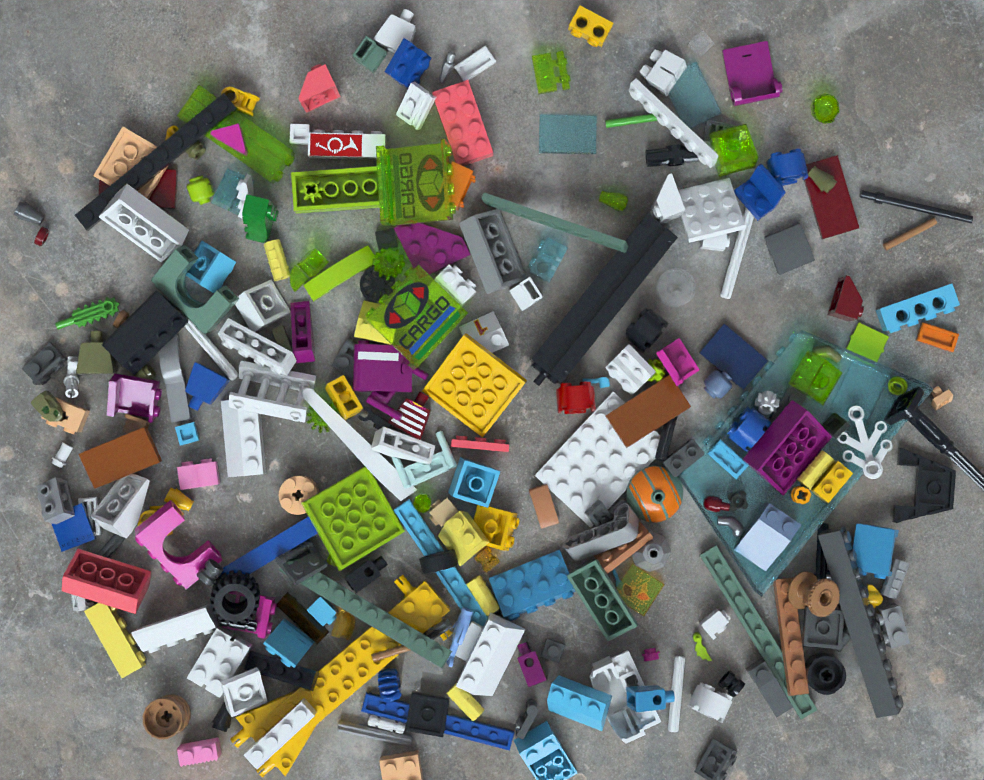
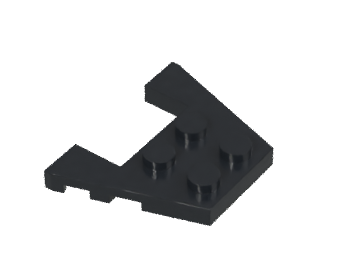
M898 448L897 465L917 467L915 498L913 507L894 505L892 522L899 523L909 519L952 510L956 471L904 448Z

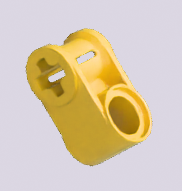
M234 87L223 89L221 95L224 93L227 96L231 92L236 94L235 99L231 102L238 111L253 117V110L256 103L260 100L259 97Z

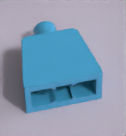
M658 685L626 687L627 707L635 712L666 709V703L675 701L673 690L665 691L664 688Z

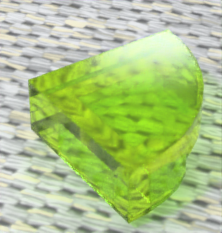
M296 265L292 268L290 284L294 292H297L309 278Z

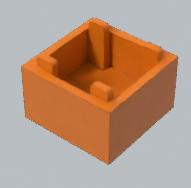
M452 161L446 174L447 193L443 204L459 211L460 207L464 208L463 200L471 182H476V177L473 170ZM443 181V183H442V185H441V187H440V190H439L440 194H441V192H442V189H443V186H444V184H445V181Z

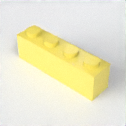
M97 603L84 612L121 678H124L146 665L144 662L146 658L142 651H138L135 646L136 641L132 634H129L126 630L127 624L125 620L119 617L116 612L118 609Z

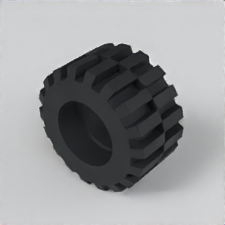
M231 570L228 575L225 572L221 578L218 577L212 586L210 606L213 608L212 612L214 615L218 614V619H225V623L228 624L229 621L237 624V621L244 623L246 618L250 620L253 614H256L260 602L259 584L256 583L254 577L249 578V573L246 572L244 575L240 570H238V573H234V570ZM231 591H238L243 593L246 599L240 603H232L224 595Z

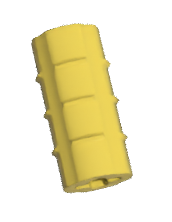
M280 239L271 240L263 244L274 281L289 278L291 276L289 266L287 265L283 251L284 248H282Z
M822 450L797 480L805 488L811 490L823 474L830 469L829 467L835 460Z
M480 575L466 583L470 593H472L476 599L475 601L478 602L486 616L500 609L496 598Z
M455 683L446 694L472 721L476 720L485 709L469 692L456 687L457 683Z

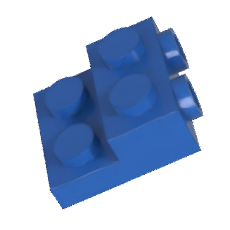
M403 38L384 72L400 85L409 88L412 82L420 83V77L429 68L431 57Z

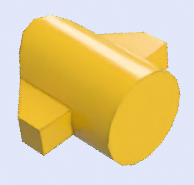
M867 584L868 600L873 605V608L882 604L883 597L872 584Z

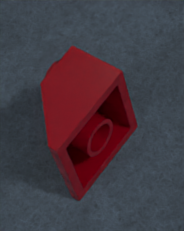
M846 275L838 278L827 314L849 322L861 317L864 306H862L863 300L850 276Z

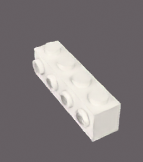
M229 318L218 332L222 344L226 348L238 350V353L243 357L248 358L249 356L253 358L255 363L262 367L264 365L270 367V370L277 375L283 374L287 376L297 361L293 352Z

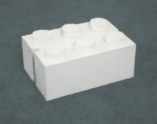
M222 626L216 628L187 679L201 687L204 684L207 685L205 689L219 698L224 694L221 681L235 676L253 644L239 636L234 641H231L230 639L235 634L226 628H222Z

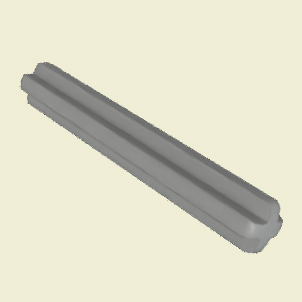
M342 720L339 721L337 727L339 732L408 747L411 746L413 737L410 735Z

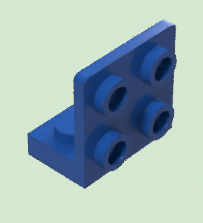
M762 164L757 166L749 180L734 190L735 195L757 221L773 211L786 193L783 186L774 179L771 172Z

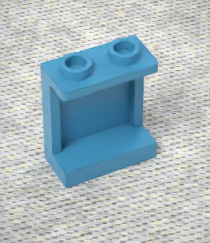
M856 523L853 549L857 554V566L861 568L863 575H867V572L873 573L875 578L886 579V576H892L890 570L895 538L898 537L899 530Z

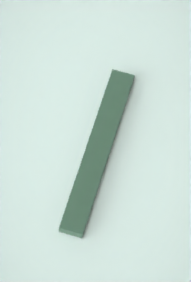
M485 192L481 198L490 207L624 253L628 249L627 242L619 238Z

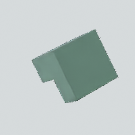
M365 36L352 56L356 62L374 74L386 57L387 52L380 48L371 38Z

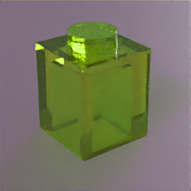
M315 248L309 250L297 265L309 277H313L329 261Z

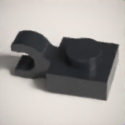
M368 407L363 408L368 412L367 417L364 418L358 415L361 421L371 420L374 422L373 427L378 430L382 427L390 429L392 426L386 420L373 413Z

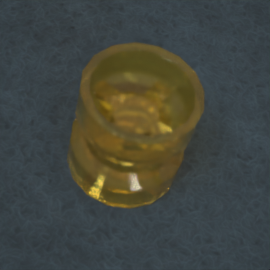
M488 546L474 557L476 562L482 565L485 573L500 562L496 556H493L492 550Z

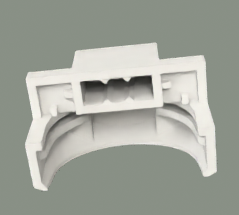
M629 650L611 658L608 656L592 663L591 684L594 689L612 695L606 718L616 735L624 743L646 735L645 729L661 722L656 710L635 712L627 707L626 687L645 686Z

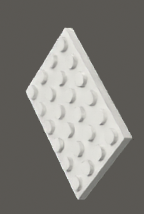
M614 392L601 403L535 474L544 485L547 484L548 488L590 528L593 526V523L584 512L598 499L609 509L627 490L629 481L635 473L648 467L655 460L660 435L653 431L626 449L605 417L625 403Z

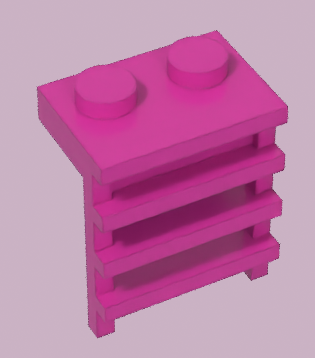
M680 338L656 352L676 386L684 383L685 379L700 371Z
M238 591L229 592V594L236 595L235 603H240L241 596L245 597L243 593ZM260 595L259 608H257L255 617L257 621L256 631L230 628L229 626H222V628L258 634L257 637L266 638L271 634L273 628L271 620L272 615H275L276 597Z

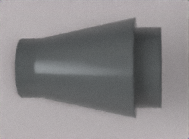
M20 202L14 212V215L18 217L17 219L35 223L39 226L45 215L38 212L27 202Z

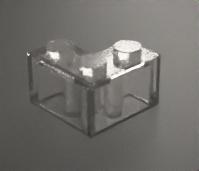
M412 650L405 652L401 689L420 691L423 672L442 674L443 668L438 667Z

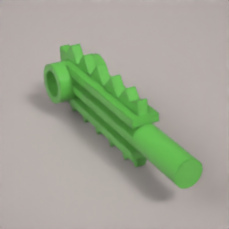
M106 297L105 302L99 299L98 304L92 302L90 307L85 305L83 310L78 307L77 310H73L72 317L58 321L55 325L58 330L73 324L78 325L79 328L82 325L86 327L87 322L93 324L94 319L100 322L101 317L107 319L108 314L114 317L115 312H119L118 306L120 303L116 302L115 297L111 299Z

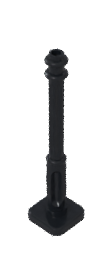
M918 386L900 395L893 402L884 421L888 425H893L903 419H907L941 454H946L984 491V475L954 446V442L918 409V404L924 395V390Z

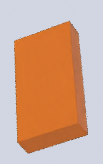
M921 322L916 341L954 352L959 334Z

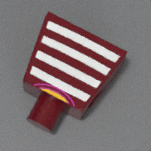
M419 391L414 401L406 398L397 409L399 413L403 414L401 420L398 421L391 417L388 423L421 440L431 410L424 407L429 396Z

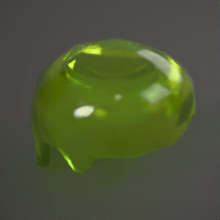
M827 93L816 96L810 105L813 118L823 124L834 122L835 117L840 112L838 100L835 96Z

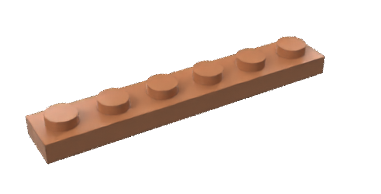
M792 578L773 580L788 696L809 694L798 608H795L790 603L787 594L788 585Z

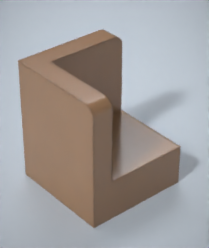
M125 414L127 420L123 432L130 433L144 426H147V429L149 428L150 423L148 420L135 415Z

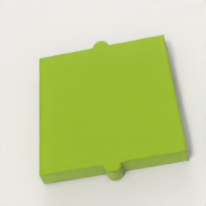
M858 322L853 334L849 336L851 339L845 351L876 365L881 353L884 352V346L889 336Z

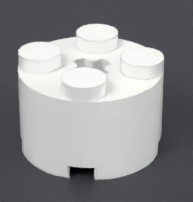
M700 682L696 686L687 706L723 723L732 704L731 700L733 697L719 691L715 693L714 687Z

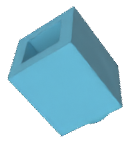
M322 596L307 609L322 626L326 623L330 625L337 618L335 614L338 610Z

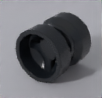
M729 670L719 680L718 685L722 689H726L731 697H735L743 689L745 683L741 679H737L735 674Z

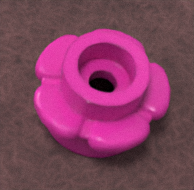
M655 648L644 649L642 654L644 662L659 659L658 653L660 651H656Z

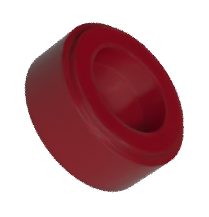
M42 226L36 235L34 244L40 247L43 246L49 235V229Z

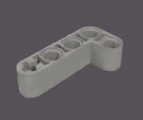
M623 503L615 509L613 521L570 536L565 540L563 547L574 561H580L633 541L638 536L639 518L627 503Z

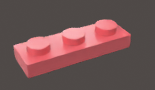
M456 435V439L451 441V447L509 452V444H505L506 440L494 439V443L486 442L487 438L475 437V441L467 440V436Z

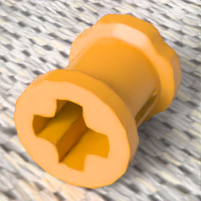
M797 486L792 489L790 496L795 503L806 504L810 500L811 492L807 488ZM799 491L804 492L803 499L797 498Z

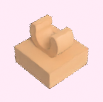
M939 386L932 389L931 394L934 398L931 405L935 411L952 401L953 394L949 389L945 392Z

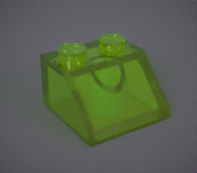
M747 124L709 134L711 149L719 155L715 164L719 177L756 167L758 154Z
M807 351L788 384L820 405H824L840 379L842 372L825 358Z

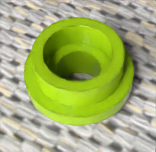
M895 376L888 382V388L892 394L901 395L906 392L908 384L904 378Z

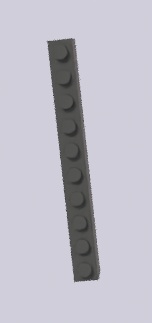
M845 526L823 530L818 537L832 581L837 584L840 591L839 603L875 716L880 718L897 715L903 708V699L901 695H898L897 680L891 673L892 664L885 654L886 645L884 641H881L879 635L880 626L875 622L874 608L868 600L869 592L862 581L863 573L856 563L857 554L850 544L851 535L849 531H846Z

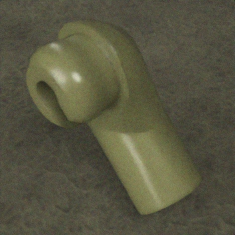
M828 345L816 346L812 349V354L818 359L830 358L837 363L842 358L841 354Z

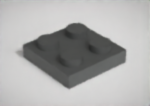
M804 607L802 646L841 650L844 622L842 610H835L825 617H818L811 613L809 607Z

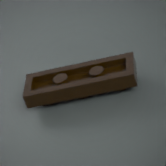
M288 592L277 603V607L316 644L329 633L325 626H322Z

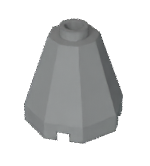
M649 530L653 539L631 556L634 565L651 572L665 566L671 550L665 536ZM655 550L654 555L650 556V552Z

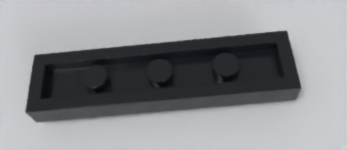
M250 651L244 668L249 671L257 667L260 675L311 691L314 690L319 675L317 671L298 665L295 668L293 666L288 667L279 659Z

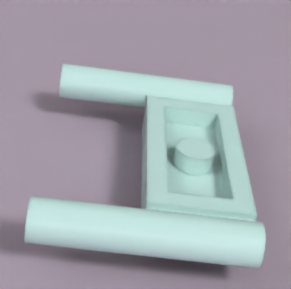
M443 431L436 433L442 451L433 455L431 464L416 462L404 468L400 458L391 456L404 489L412 485L415 486L457 466Z

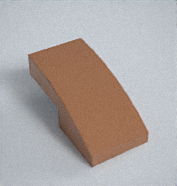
M545 484L529 489L541 529L558 524L559 520L548 485Z

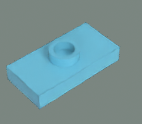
M721 439L707 453L735 479L748 467L742 458Z

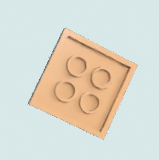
M122 127L93 176L111 186L155 150L157 146ZM167 167L141 187L138 192L149 199Z

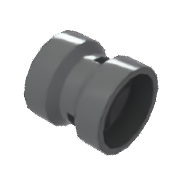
M208 559L205 567L200 569L196 575L202 582L212 586L216 576H220L224 569L216 561Z

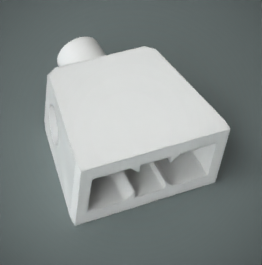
M403 9L400 18L391 14L373 40L377 45L393 53L396 52L403 38L413 43L416 27L410 21L414 14L407 9Z

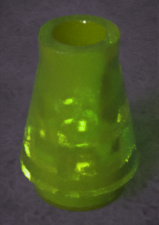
M602 190L599 202L618 212H624L629 197L625 196L624 193Z

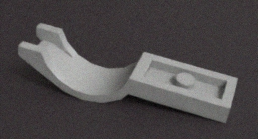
M175 335L159 351L160 367L166 385L171 423L192 420L190 407L188 406V393L185 392L186 381L182 374L179 359L180 343L178 335Z

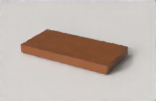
M668 375L605 417L627 449L691 408V405L679 387L676 386L671 376Z
M147 426L78 454L94 489L162 461Z

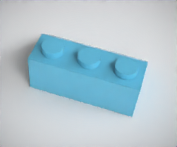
M559 675L550 687L547 698L548 711L602 731L612 695Z

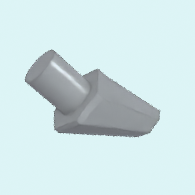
M448 52L447 58L443 60L439 79L442 83L446 81L455 66L454 59L456 54L454 52Z

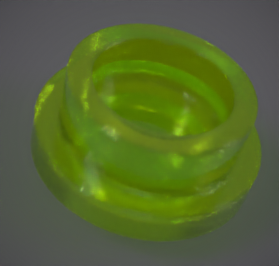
M424 493L417 495L414 499L415 509L421 513L427 512L431 506L430 496Z

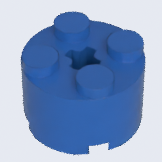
M793 149L789 151L790 153L782 154V152L772 153L770 155L771 158L766 161L767 169L782 186L797 183L798 178L802 177L805 180L809 177L805 156L801 149Z
M748 406L740 414L741 417L738 423L734 421L727 432L729 434L728 438L746 452L748 447L752 448L765 433L763 430L765 425L769 427L771 424L753 407L750 409Z

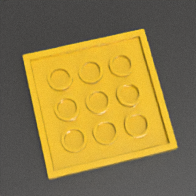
M465 333L422 391L483 438L527 380Z

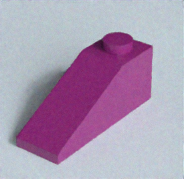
M310 302L290 303L292 348L297 360L296 363L314 362L315 346Z

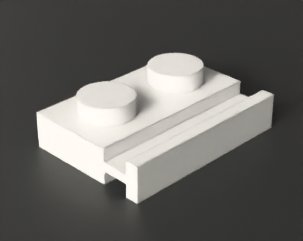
M412 82L396 115L409 125H413L416 130L422 128L436 96H432L422 86Z

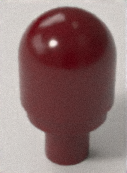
M707 496L703 501V506L708 511L720 512V510L729 511L730 503L722 502L723 499H720V497Z

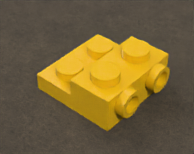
M477 505L474 521L489 540L486 546L503 551H509V548L513 547L515 538L512 536L513 531L519 525L517 513L490 506L487 508Z

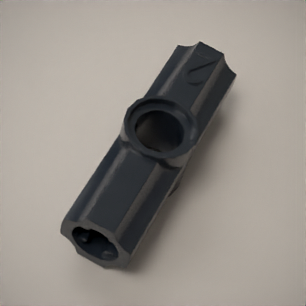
M682 144L645 151L647 167L668 165L669 167L680 166L685 163L700 161L693 151L690 152Z

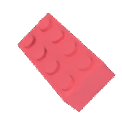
M466 80L432 92V96H436L434 102L455 163L466 166L492 157L493 150L469 81Z
M77 549L63 575L62 591L136 614L149 588L151 571Z

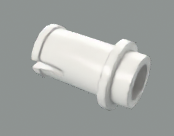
M62 442L56 456L52 457V464L60 468L63 465L65 466V462L73 447Z

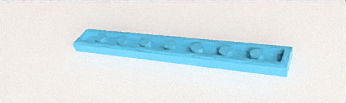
M410 499L394 509V512L424 556L444 551ZM454 566L437 571L436 574L459 608L462 610L464 607L472 610L471 621L484 627L488 616L485 615L478 602L475 601L476 599L470 593L465 580L457 568Z

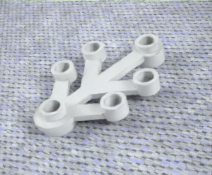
M852 406L848 411V416L852 421H855L861 443L849 437L846 432H843L837 439L841 444H847L864 453L866 461L856 457L850 450L843 453V459L846 462H852L863 468L866 477L876 479L883 472L881 462L887 452L893 448L892 442L885 439L880 444L881 449L875 458L873 457L872 450L881 434L887 431V425L883 421L877 422L875 430L868 440L862 420L865 416L864 410L860 406ZM856 411L860 412V416L858 418H855L853 416L854 412ZM884 424V430H878V425ZM846 435L847 439L846 441H841L840 437ZM886 442L890 443L888 449L883 448V444ZM847 453L852 454V458L850 460H847L845 458ZM875 466L877 468L876 472L871 473L870 467Z

